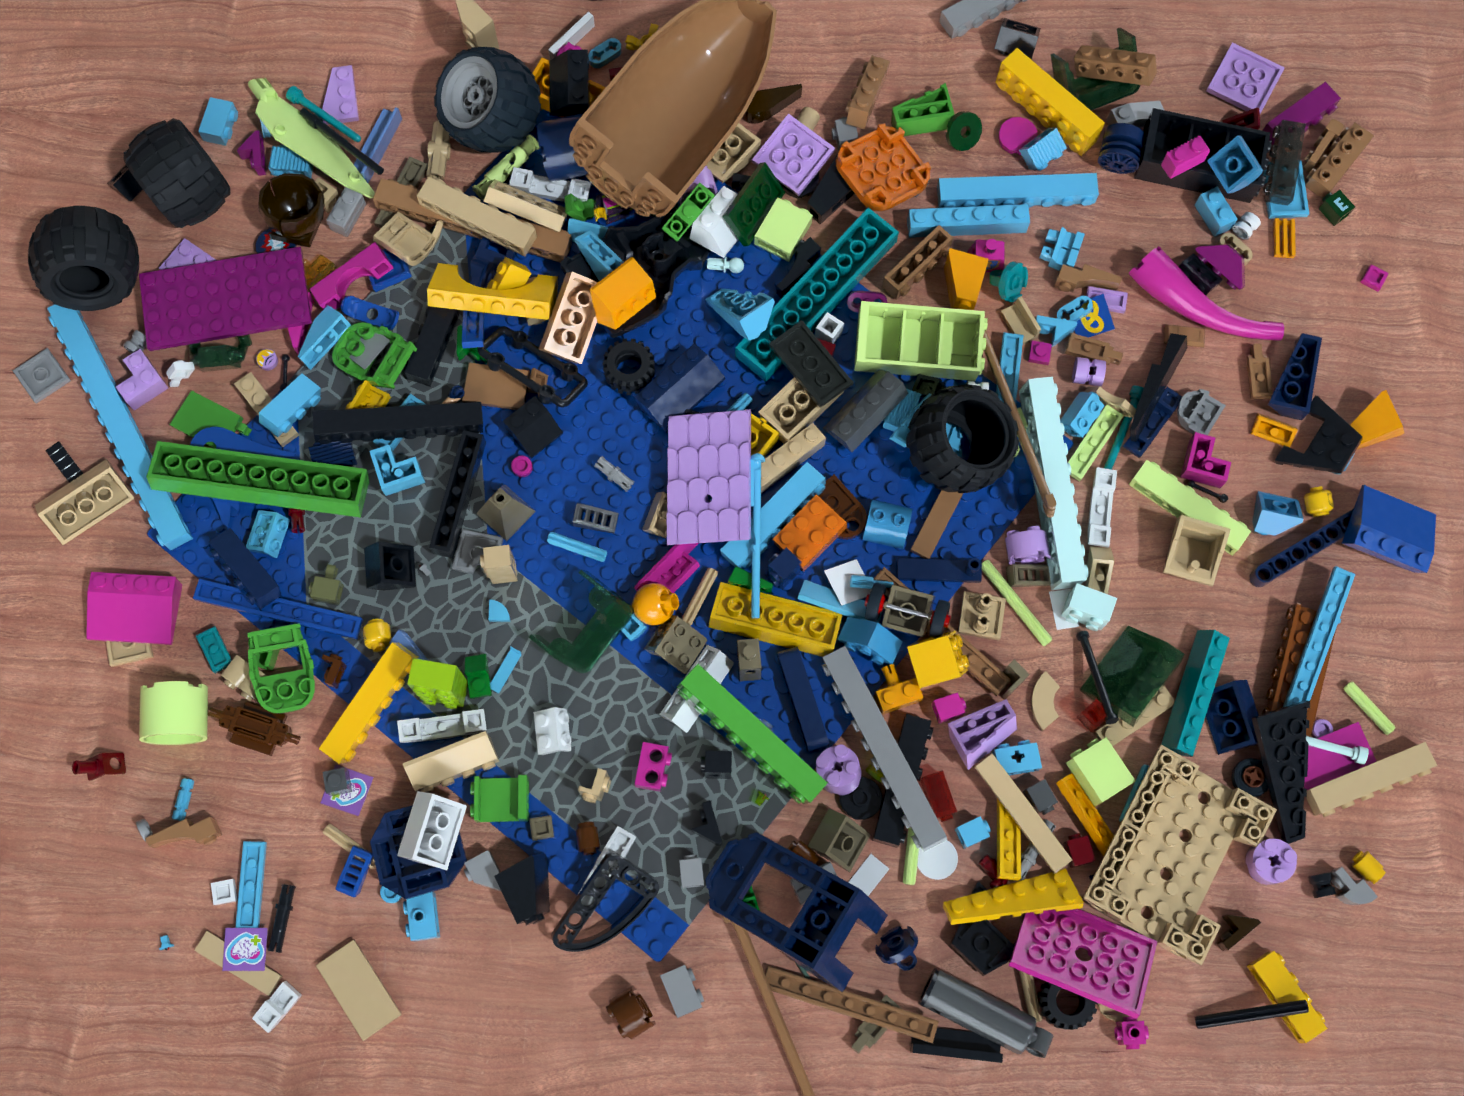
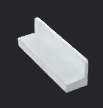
M706 645L689 672L699 664L721 684L734 665V662L719 649ZM677 688L659 715L676 724L687 733L700 713L694 709L695 704L690 699L686 701L677 693L679 691Z

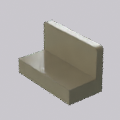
M1015 659L1003 671L1011 679L1010 682L1013 685L1002 697L1007 699L1030 675Z

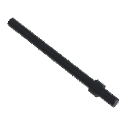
M305 108L301 109L300 115L307 119L311 126L315 129H320L378 175L384 172V168L323 123V120L318 115L310 113Z

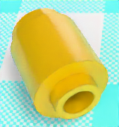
M1360 851L1352 858V867L1366 881H1371L1375 884L1386 873L1383 870V866L1368 851L1364 853Z

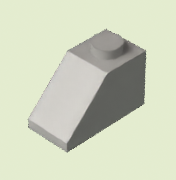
M487 850L465 862L466 869H464V873L469 881L473 880L478 885L501 891L494 877L500 873V870L490 851Z

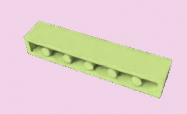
M1146 460L1129 483L1131 487L1176 518L1184 515L1231 529L1225 551L1232 556L1239 550L1251 533L1243 522L1231 518L1227 511L1212 505L1213 503L1208 498L1196 494L1192 487L1180 483L1174 475L1167 474L1161 470L1160 466L1155 462Z

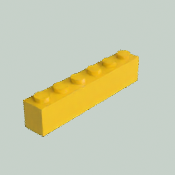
M392 642L319 750L338 764L350 762L356 755L355 749L357 746L363 744L367 739V732L371 726L374 727L381 718L379 715L382 710L388 708L392 703L393 699L391 697L395 691L398 692L405 683L404 678L408 673L410 674L413 658L418 659L419 657L399 642Z

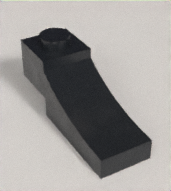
M811 237L806 241L802 240L795 248L796 260L784 279L777 284L776 294L781 299L812 267L811 264L820 257L821 247Z

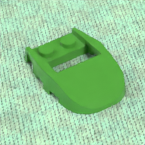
M362 322L351 325L341 335L333 349L332 359L338 368L362 382L367 380L372 386L394 389L396 379L412 352H416L417 348L411 341L407 343L402 336L389 331L387 327H374L370 323ZM377 333L390 340L389 343L392 345L374 376L370 377L366 374L375 359L366 369H363L349 356L357 357L362 355L365 346L360 341V338L368 340ZM359 344L358 349L353 351L355 346Z
M300 623L247 633L250 680L258 702L265 710L272 713L281 714L300 710L307 706L314 696V664L307 642L301 634ZM299 646L302 670L260 677L256 654Z

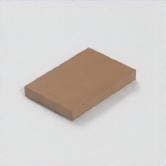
M469 363L464 387L465 394L462 402H481L482 406L518 410L525 404L528 387L501 369L499 371H492L488 365ZM516 369L519 372L526 375L527 377H530L529 370Z

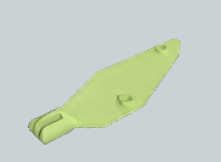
M266 78L252 79L248 82V87L259 101L255 113L277 141L343 186L368 198L374 197V190L337 142L320 129H315L311 126L308 120L300 115L298 109L281 99Z

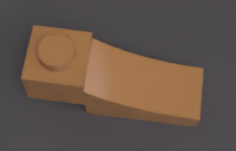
M1063 264L1054 286L1064 292H1073L1074 289L1087 288L1088 286L1117 291L1122 277L1084 264L1082 270Z
M208 817L196 824H193L191 820L184 819L145 839L148 846L152 848L181 840H195L199 844L209 845L216 842L217 837L221 836L222 833L216 819Z

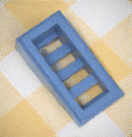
M398 630L389 642L390 644L392 642H399L417 655L418 659L428 661L404 630Z

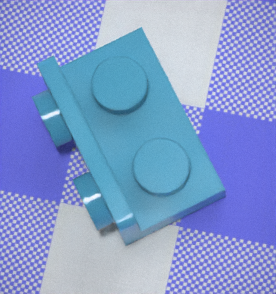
M258 510L246 547L250 552L263 553L272 558H277L290 520L277 512Z

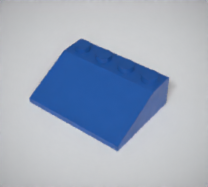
M1362 485L1342 544L1411 572L1428 573L1434 555L1436 514Z

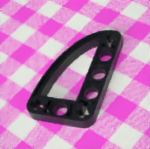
M607 854L553 930L552 940L554 945L564 951L580 952L598 947L613 939L630 926L659 892L657 880L619 854ZM615 859H617L616 862L618 866H612L610 868L609 873L611 874V877H609L608 874L602 871V869H604L607 872V870L610 867L608 862L610 860L614 861ZM629 870L637 872L636 878L632 881L625 879V874ZM605 877L606 884L603 887H596L594 885L596 878ZM641 878L648 885L652 882L653 889L645 891L644 885L640 883ZM616 879L642 895L620 919L605 930L585 939L574 940ZM586 895H591L594 898L593 903L589 906L581 903L582 898ZM574 913L581 916V920L577 924L569 922V917ZM564 924H566L567 927L569 928L568 931H567L566 934H565L567 939H566V940H563V939H562V940L559 942V939H558V936H557V935H558V934L563 935V934L565 933L566 928H565Z

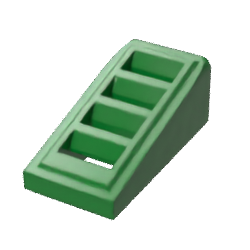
M735 567L728 580V584L751 590L752 573ZM760 578V591L771 593L773 584Z

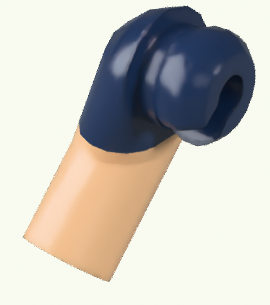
M460 385L451 387L448 397L441 404L457 403L464 396V389Z

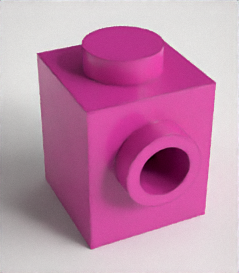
M958 692L936 699L931 704L938 724L963 716L966 709V703L963 697H959Z

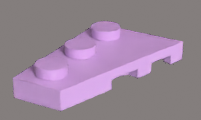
M352 65L332 68L322 107L325 112L341 123L359 121ZM323 120V123H325L326 125H330L328 122Z

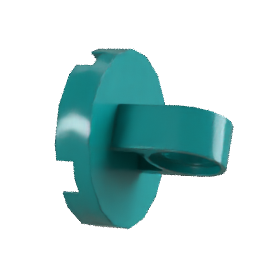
M1010 262L1004 270H993L990 272L989 283L999 288L1001 299L1008 302H1016L1017 298L1023 295L1020 292L1022 287L1026 288L1028 282V269L1023 267V263Z

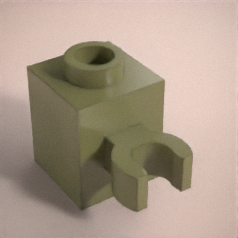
M327 564L325 578L315 576L314 582L310 583L309 594L314 601L334 605L340 604L344 585L340 580H335L338 574V568L335 565Z

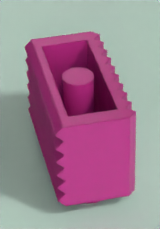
M1201 136L1194 137V139L1187 141V143L1180 145V147L1177 146V148L1170 150V152L1167 151L1161 166L1169 178H1173L1204 162L1210 149Z

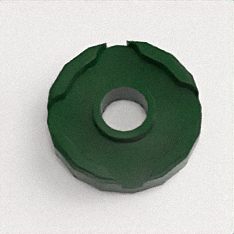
M969 111L958 112L948 122L945 137L947 143L956 150L966 151L971 149L979 141L982 134L980 118ZM966 126V132L961 136V130Z

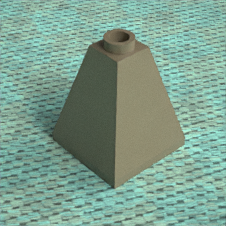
M504 484L476 514L503 537L504 540L508 541L535 513V510Z

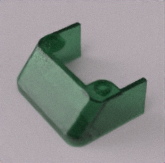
M1117 28L1119 47L1115 49L1137 52L1136 37L1122 28ZM1054 53L1051 54L1054 79L1090 110L1136 93L1141 86L1087 77L1074 79L1073 73L1069 70L1068 62Z
M581 569L578 573L594 585V588L589 593V602L597 611L572 644L564 638H557L549 643L542 636L531 634L529 638L553 658L579 673H587L593 669L633 616V608L589 571Z

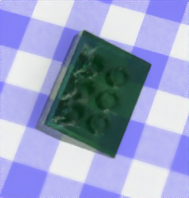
M1127 626L1098 665L1114 714H1117L1119 718L1134 727L1179 667L1185 654L1166 641ZM1091 674L1080 688V691L1102 705Z

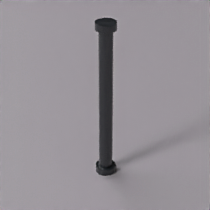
M1081 631L1076 634V637L1081 642L1106 715V724H1114L1118 722L1119 718L1117 714H1114L1088 639L1090 637L1088 631Z

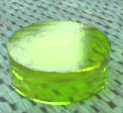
M869 764L865 769L866 772L879 783H882L881 778L884 777L882 772L876 771L875 767Z

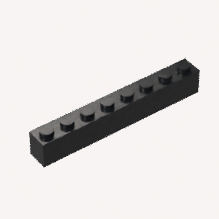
M481 402L312 411L315 443L330 444L337 441L350 443L354 440L370 442L374 439L389 441L395 438L414 439L420 436L434 438L437 435L454 437L462 434L463 430L478 434L483 433Z

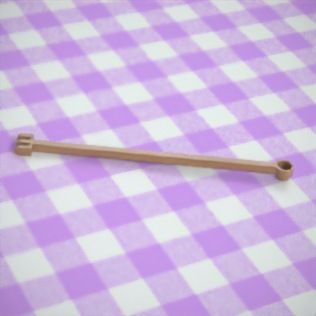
M985 330L983 338H986L985 355L1003 401L1008 404L1012 410L1013 419L1017 421L1019 429L1017 437L1043 500L1045 514L1051 518L1055 513L1056 500L1053 493L1050 494L991 341Z
M723 917V919H724V921H725L726 924L729 923V922H732V921L726 919L725 917ZM732 922L803 1096H815L747 930Z

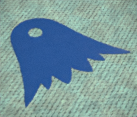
M208 427L199 431L190 443L192 446L204 447L207 442H213L216 445V449L289 458L297 454L265 446L221 427ZM212 498L226 531L229 526L231 506L239 511V501Z

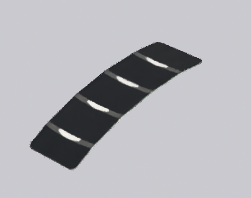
M59 441L46 450L49 457L69 483L84 474Z

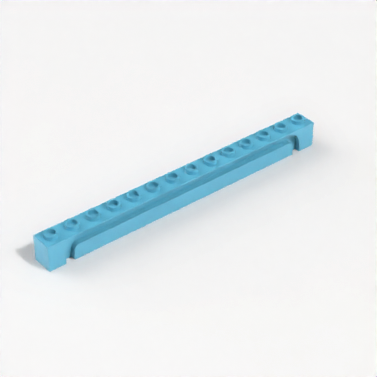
M56 304L48 307L47 309L51 315L48 317L54 328L57 327L59 332L56 335L62 344L65 343L67 348L64 351L70 360L73 359L75 363L72 367L77 376H81L83 381L80 383L86 393L89 392L91 396L89 398L90 404L99 412V415H97L99 422L102 426H106L108 430L105 432L108 440L111 443L114 442L116 446L113 450L119 460L122 459L124 463L122 469L126 476L131 477L133 481L130 483L133 491L141 497L139 503L145 512L148 511L150 515L147 519L153 529L156 528L158 531V535H156L158 542L161 546L165 545L168 549L173 550L192 540L193 537L171 493L151 490L146 476L153 456L124 398L117 390V384L87 324L84 322L81 312Z

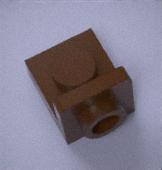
M323 654L321 659L331 664V667H328L324 674V682L329 687L337 689L347 665L340 656L335 654L327 656Z

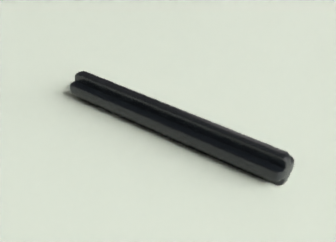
M1306 1000L1196 1016L1195 1023L1197 1029L1308 1013L1309 1007Z

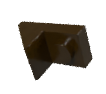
M1234 915L1222 916L1233 931L1229 929L1220 936L1222 940L1217 945L1222 951L1229 950L1261 923L1260 920Z

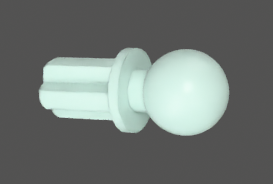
M727 257L725 259L708 258L707 269L721 270L726 273V269H729L732 273L737 274L744 269V262L737 257L732 258L730 261H726Z

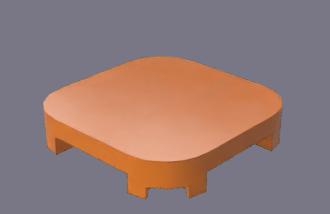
M885 123L878 125L877 130L850 143L848 141L844 142L836 157V167L859 200L867 208L869 207L874 211L889 210L920 194L925 190L930 179L931 166L929 162L923 163L903 137L905 131L900 127L896 129L886 126Z

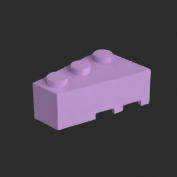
M1006 699L948 723L949 738L968 770L1017 730L1016 714Z

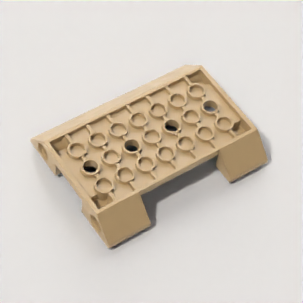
M1160 745L1083 899L1097 911L1132 931L1158 941L1157 945L1169 952L1202 965L1221 925L1203 915H1196L1232 840L1257 847L1262 842L1277 809L1239 788L1232 790L1198 770L1199 765ZM1200 792L1207 795L1208 801L1206 804L1199 802L1198 794ZM1181 830H1186L1189 833V840L1187 842H1183L1180 839L1179 833ZM1162 868H1167L1170 871L1171 875L1168 880H1164L1160 876ZM1144 906L1149 907L1152 914L1149 919H1145L1141 915V909Z

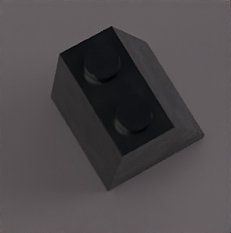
M546 854L531 855L494 876L517 924L525 923L527 926L545 919L544 915L550 912L548 858Z

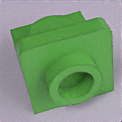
M571 193L564 196L565 212L570 217L580 221H587L594 217L595 200L591 198L582 202Z

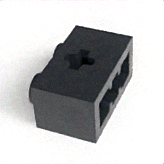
M706 750L705 756H701V773H705V778L731 779L732 751Z

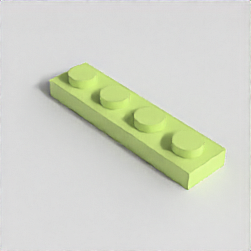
M1109 405L1105 406L1068 462L1071 466V477L1079 482L1082 480L1123 418V414Z

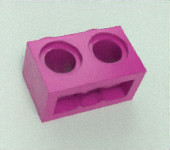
M643 742L634 784L635 787L661 792L662 787H666L668 774H664L666 765L670 766L672 753H669V746ZM653 752H660L662 759L658 762H653L650 756ZM649 773L658 775V780L655 783H648L646 781V776Z

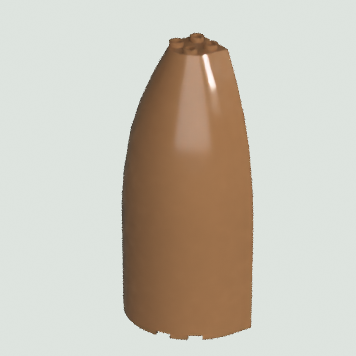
M700 0L679 12L657 30L622 67L577 121L570 133L569 144L575 151L573 157L578 166L584 167L587 171L586 177L610 200L625 209L628 207L635 209L639 215L649 217L650 214H655L657 217H661L670 212L734 131L747 111L762 82L770 58L777 10L769 2H762L760 0Z

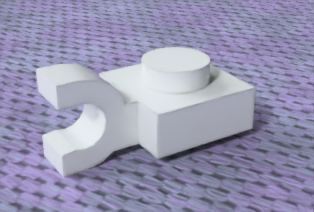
M179 360L172 363L166 372L168 379H171L170 387H178L181 379L189 378L195 370L193 362Z

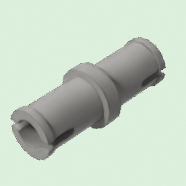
M601 456L594 467L608 476L609 481H614L626 492L629 491L634 481L622 473L621 468L615 467Z

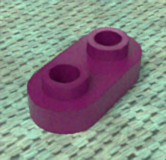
M853 291L847 297V305L853 312H859L861 301L860 303L853 302L854 298L857 297L861 301L874 302L875 299H880L881 303H888L886 296L881 292Z

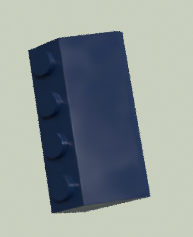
M693 344L634 398L639 409L667 433L669 416L684 415L686 409H693L726 378L711 358L697 345Z

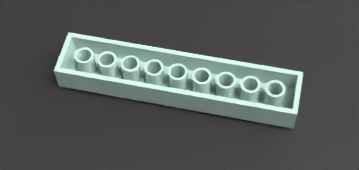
M1053 377L1028 379L1019 390L1022 412L1028 424L1026 433L1050 494L1053 493L1056 500L1054 516L1049 518L1043 509V500L1033 477L1041 530L1047 532L1051 554L1050 559L1046 557L1051 590L1073 588L1076 583L1082 584L1086 581L1088 567L1084 565L1083 560L1085 548L1080 542L1081 526L1077 524L1076 518L1078 507L1073 500L1075 489L1073 483L1070 482L1071 466L1070 463H1067L1066 458L1068 447L1063 440L1064 425L1060 423L1061 406L1060 403H1057L1056 399L1058 388L1057 384L1053 381Z

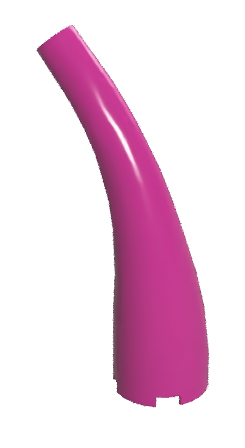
M1159 246L1147 254L1137 265V268L1134 267L1128 273L1152 297L1201 325L1227 334L1251 339L1281 341L1284 336V324L1281 322L1249 320L1216 305L1192 283Z

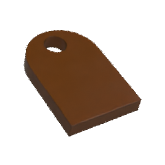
M834 474L826 480V488L818 496L847 523L855 521L859 527L856 531H850L846 528L837 537L848 540L862 533L866 525L867 515L863 505Z

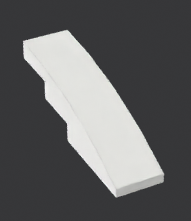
M617 826L595 862L583 887L607 854L617 853L625 858L636 836ZM615 859L614 861L610 860L608 862L610 867L607 870V872L604 869H602V871L608 874L609 877H611V874L609 873L610 868L612 866H618L616 862L617 859ZM598 877L594 881V885L598 888L606 884L605 877ZM586 895L582 898L581 903L589 906L593 903L594 898L591 895Z

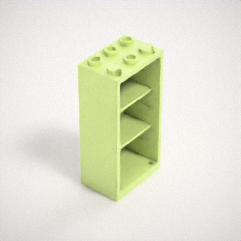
M861 301L858 313L854 371L876 373L880 369L898 375L918 376V374L936 378L976 381L978 375H981L982 370H984L985 358H982L983 350L986 349V338H983L985 330H987L988 318H984L985 311Z

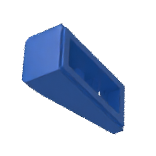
M353 846L335 890L351 897H356L360 894L373 858V853ZM355 855L365 859V863L354 859ZM352 864L362 868V870L360 871L356 868H353ZM349 873L357 876L358 879L348 876Z

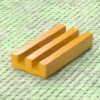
M1275 218L1273 221L1274 257L1294 258L1296 256L1295 219L1287 221L1284 218L1283 220ZM1279 225L1282 226V252H1283V253H1280V232H1279ZM1287 226H1289V253H1288Z

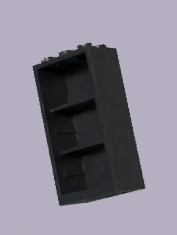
M1156 108L1152 109L1143 129L1145 141L1141 151L1139 168L1135 171L1134 179L1199 193H1205L1218 187L1224 198L1250 203L1254 196H1258L1259 190L1264 187L1266 179L1263 173L1269 163V158H1266L1272 145V141H1269L1270 132ZM1201 136L1210 149L1205 161L1173 178H1169L1161 166L1167 151L1170 152V150L1177 148V146L1180 147V145L1187 143V141L1194 139V137ZM1236 136H1242L1262 167L1263 172L1248 186L1239 191L1227 193L1207 160Z

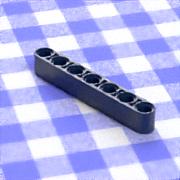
M1353 509L1259 565L1249 576L1251 584L1255 587H1263L1343 539L1347 529L1343 521L1349 524ZM1326 531L1333 535V539L1327 536ZM1309 541L1316 545V549L1310 546ZM1292 552H1296L1299 555V559L1294 558ZM1275 562H1279L1282 565V569H1278ZM1258 572L1265 575V580L1258 576Z

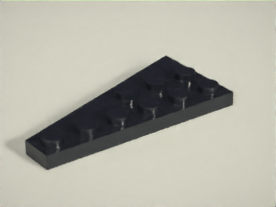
M1306 700L1252 717L1273 808L1277 809L1275 816L1281 840L1287 844L1304 839L1306 831L1304 797H1307V789L1304 788V783L1308 773L1309 743L1306 741V728H1309L1307 708H1310V701Z

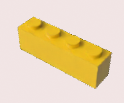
M1269 951L1247 965V967L1272 1004L1299 1000L1307 1001L1308 1013L1282 1017L1298 1043H1307L1328 1029L1324 1024L1325 1019L1319 1011H1315L1312 1007V1000L1305 991L1302 992L1297 985L1299 981L1292 972L1287 970L1283 957L1275 951Z

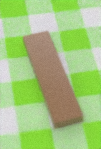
M941 490L910 552L924 559H930L963 493Z

